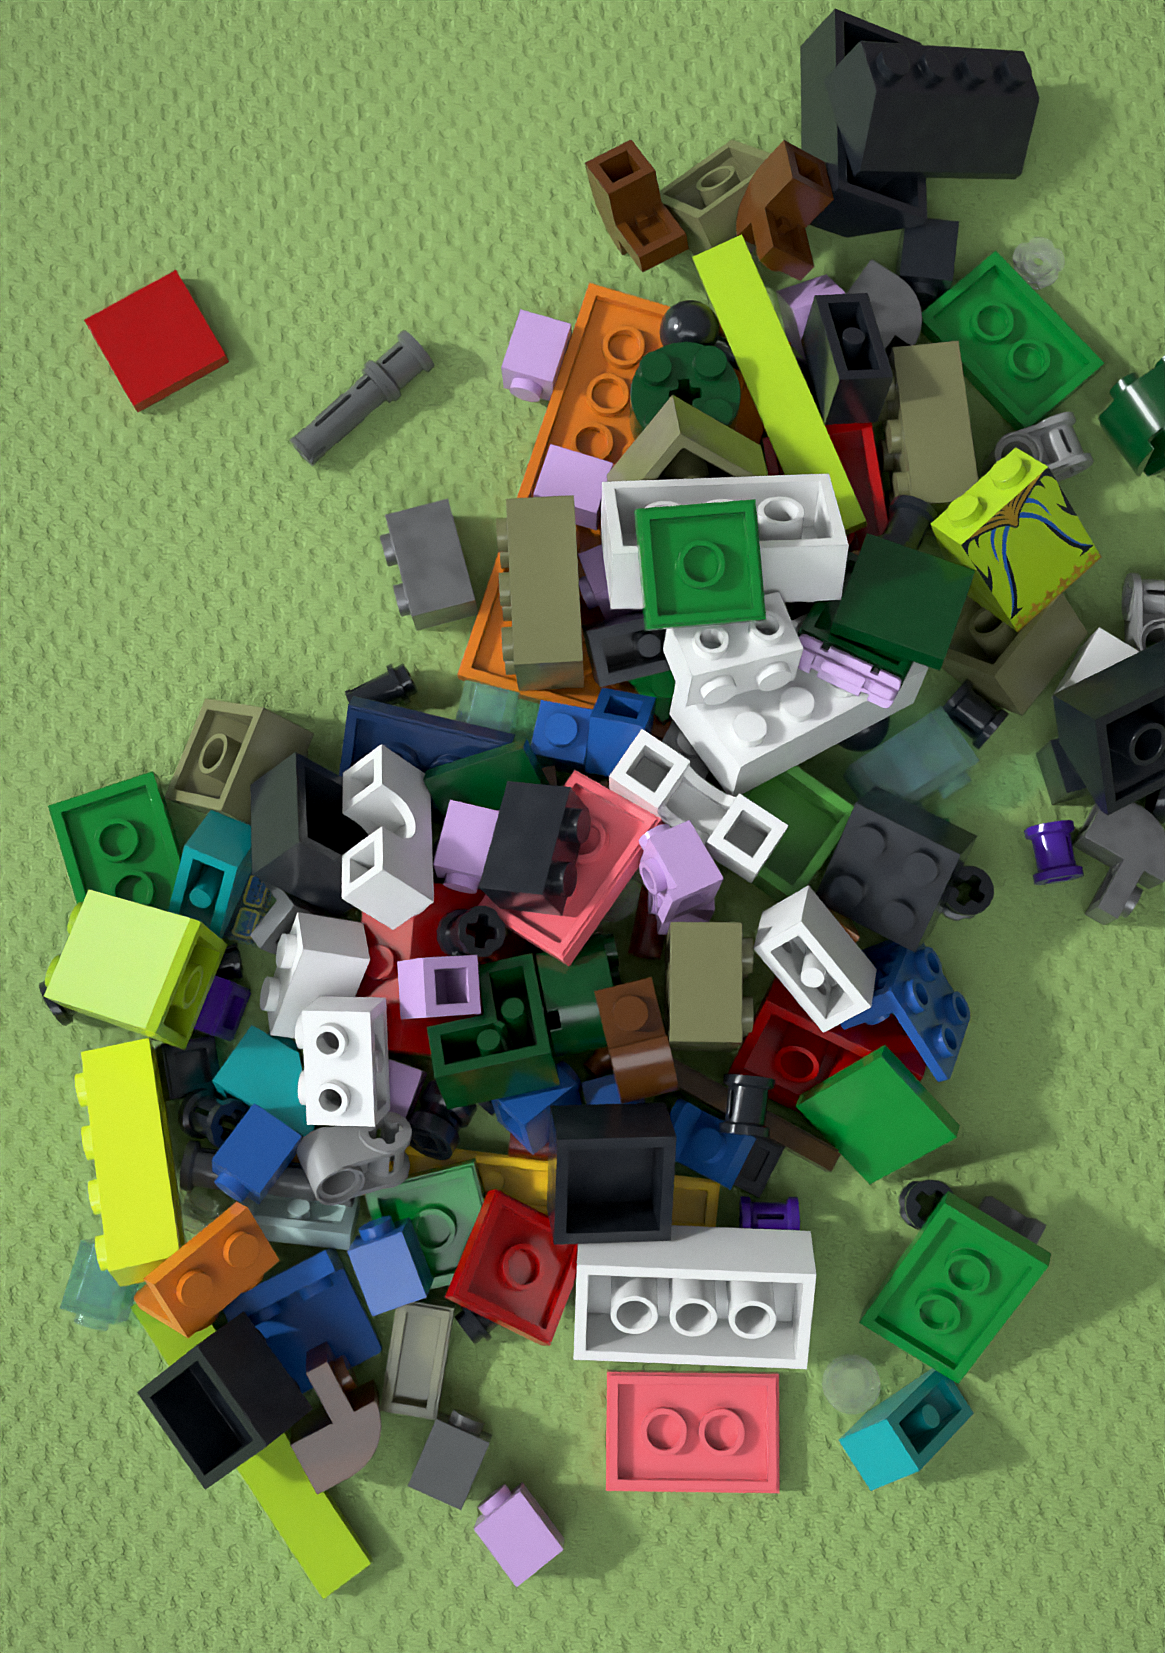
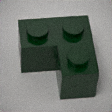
M532 953L478 965L479 987L484 1015L427 1027L434 1077L447 1110L560 1085L542 986Z

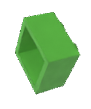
M794 766L741 794L788 825L782 839L752 882L753 885L777 902H781L808 885L839 842L854 808L853 805L798 766Z

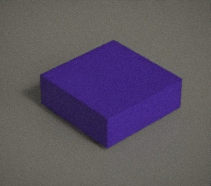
M215 976L194 1029L231 1042L235 1037L251 995V990L227 979Z

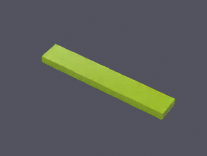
M742 234L693 256L696 269L784 475L829 474L846 535L866 527V519Z
M137 1304L130 1307L169 1366L219 1329L216 1323L213 1322L207 1328L195 1332L190 1338H186L141 1310ZM285 1431L266 1448L237 1467V1470L324 1599L373 1562V1559L328 1491L325 1490L318 1495L316 1494L290 1446L291 1436L288 1431Z

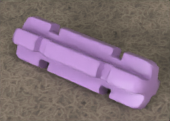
M807 634L800 635L799 639L803 646V653L798 669L807 673L814 669L818 671V678L856 696H860L861 692L869 695L867 701L882 708H889L893 704L902 682L898 676L883 669L880 670L879 674L871 671L874 665L833 646H830L829 650L821 648L823 645L822 641Z

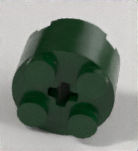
M678 342L665 345L643 356L634 374L630 391L629 418L634 440L637 439L672 395L735 430L741 397L740 385L733 367L727 361L726 355L721 349L693 342Z
M1164 355L1156 363L1155 367L1143 376L1139 377L1134 372L1119 380L1109 391L1114 400L1098 417L1103 431L1139 477L1143 471L1147 477L1165 471Z
M613 933L591 935L570 966L534 946L555 1057L607 1048L594 991L621 984L618 970L619 960Z

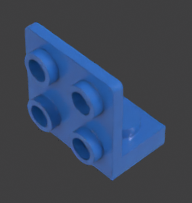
M890 939L862 949V952L877 969L872 1006L841 1023L842 1028L845 1030L862 1023L874 1025L884 1021L894 1013L938 1082L950 1079L970 1021V1010L963 995L958 991L954 992L942 973V965L936 952L931 947H926L924 942L916 952H913Z
M335 1248L326 1249L256 1285L253 1289L241 1293L222 1309L228 1322L243 1311L246 1313L254 1326L263 1334L268 1346L285 1370L297 1382L302 1393L313 1388L306 1375V1352L327 1341L335 1357L338 1358L341 1355H345L352 1367L382 1351V1344Z

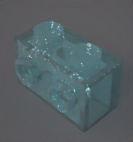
M940 706L849 765L843 778L858 800L874 786H877L926 810L922 802L939 792L944 799H947L968 785L972 780L967 773L980 760L942 706Z

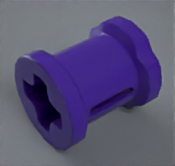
M1072 820L1042 823L1024 830L1025 838L1032 841L1038 871L1033 875L1034 885L1060 883L1084 876L1083 867L1076 865L1070 836V833L1075 830Z
M740 1196L739 1228L800 1230L798 1197H788L786 1202H752L749 1196Z

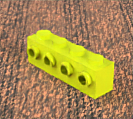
M149 1038L81 1052L83 1072L75 1074V1088L81 1107L88 1106L90 1125L82 1126L81 1128L83 1148L87 1160L94 1159L97 1177V1179L88 1181L89 1199L94 1215L101 1214L104 1232L103 1235L95 1236L96 1256L101 1271L108 1270L120 1287L145 1282L143 1278L186 1244L166 1102H164L156 1051Z

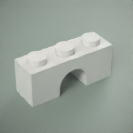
M641 729L609 776V789L661 818L665 824H669L670 828L690 820L710 856L750 883L753 882L788 828L787 824L740 793L737 797H733L709 784L690 767V760L643 729Z
M381 744L343 773L342 813L358 823L369 836L342 855V899L394 930L414 915L423 912L434 902L431 794L423 781L425 773Z

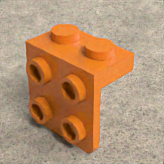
M236 1202L143 1278L147 1284L136 1292L134 1300L141 1310L186 1338H190L195 1332L210 1326L217 1319L219 1312L241 1293L247 1292L258 1285L263 1279L264 1273L280 1260L249 1208Z

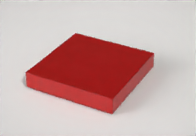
M176 270L84 319L137 413L229 363L226 354Z
M497 1189L489 1190L445 1298L541 1346H550L577 1277L578 1244L554 1245L547 1215Z

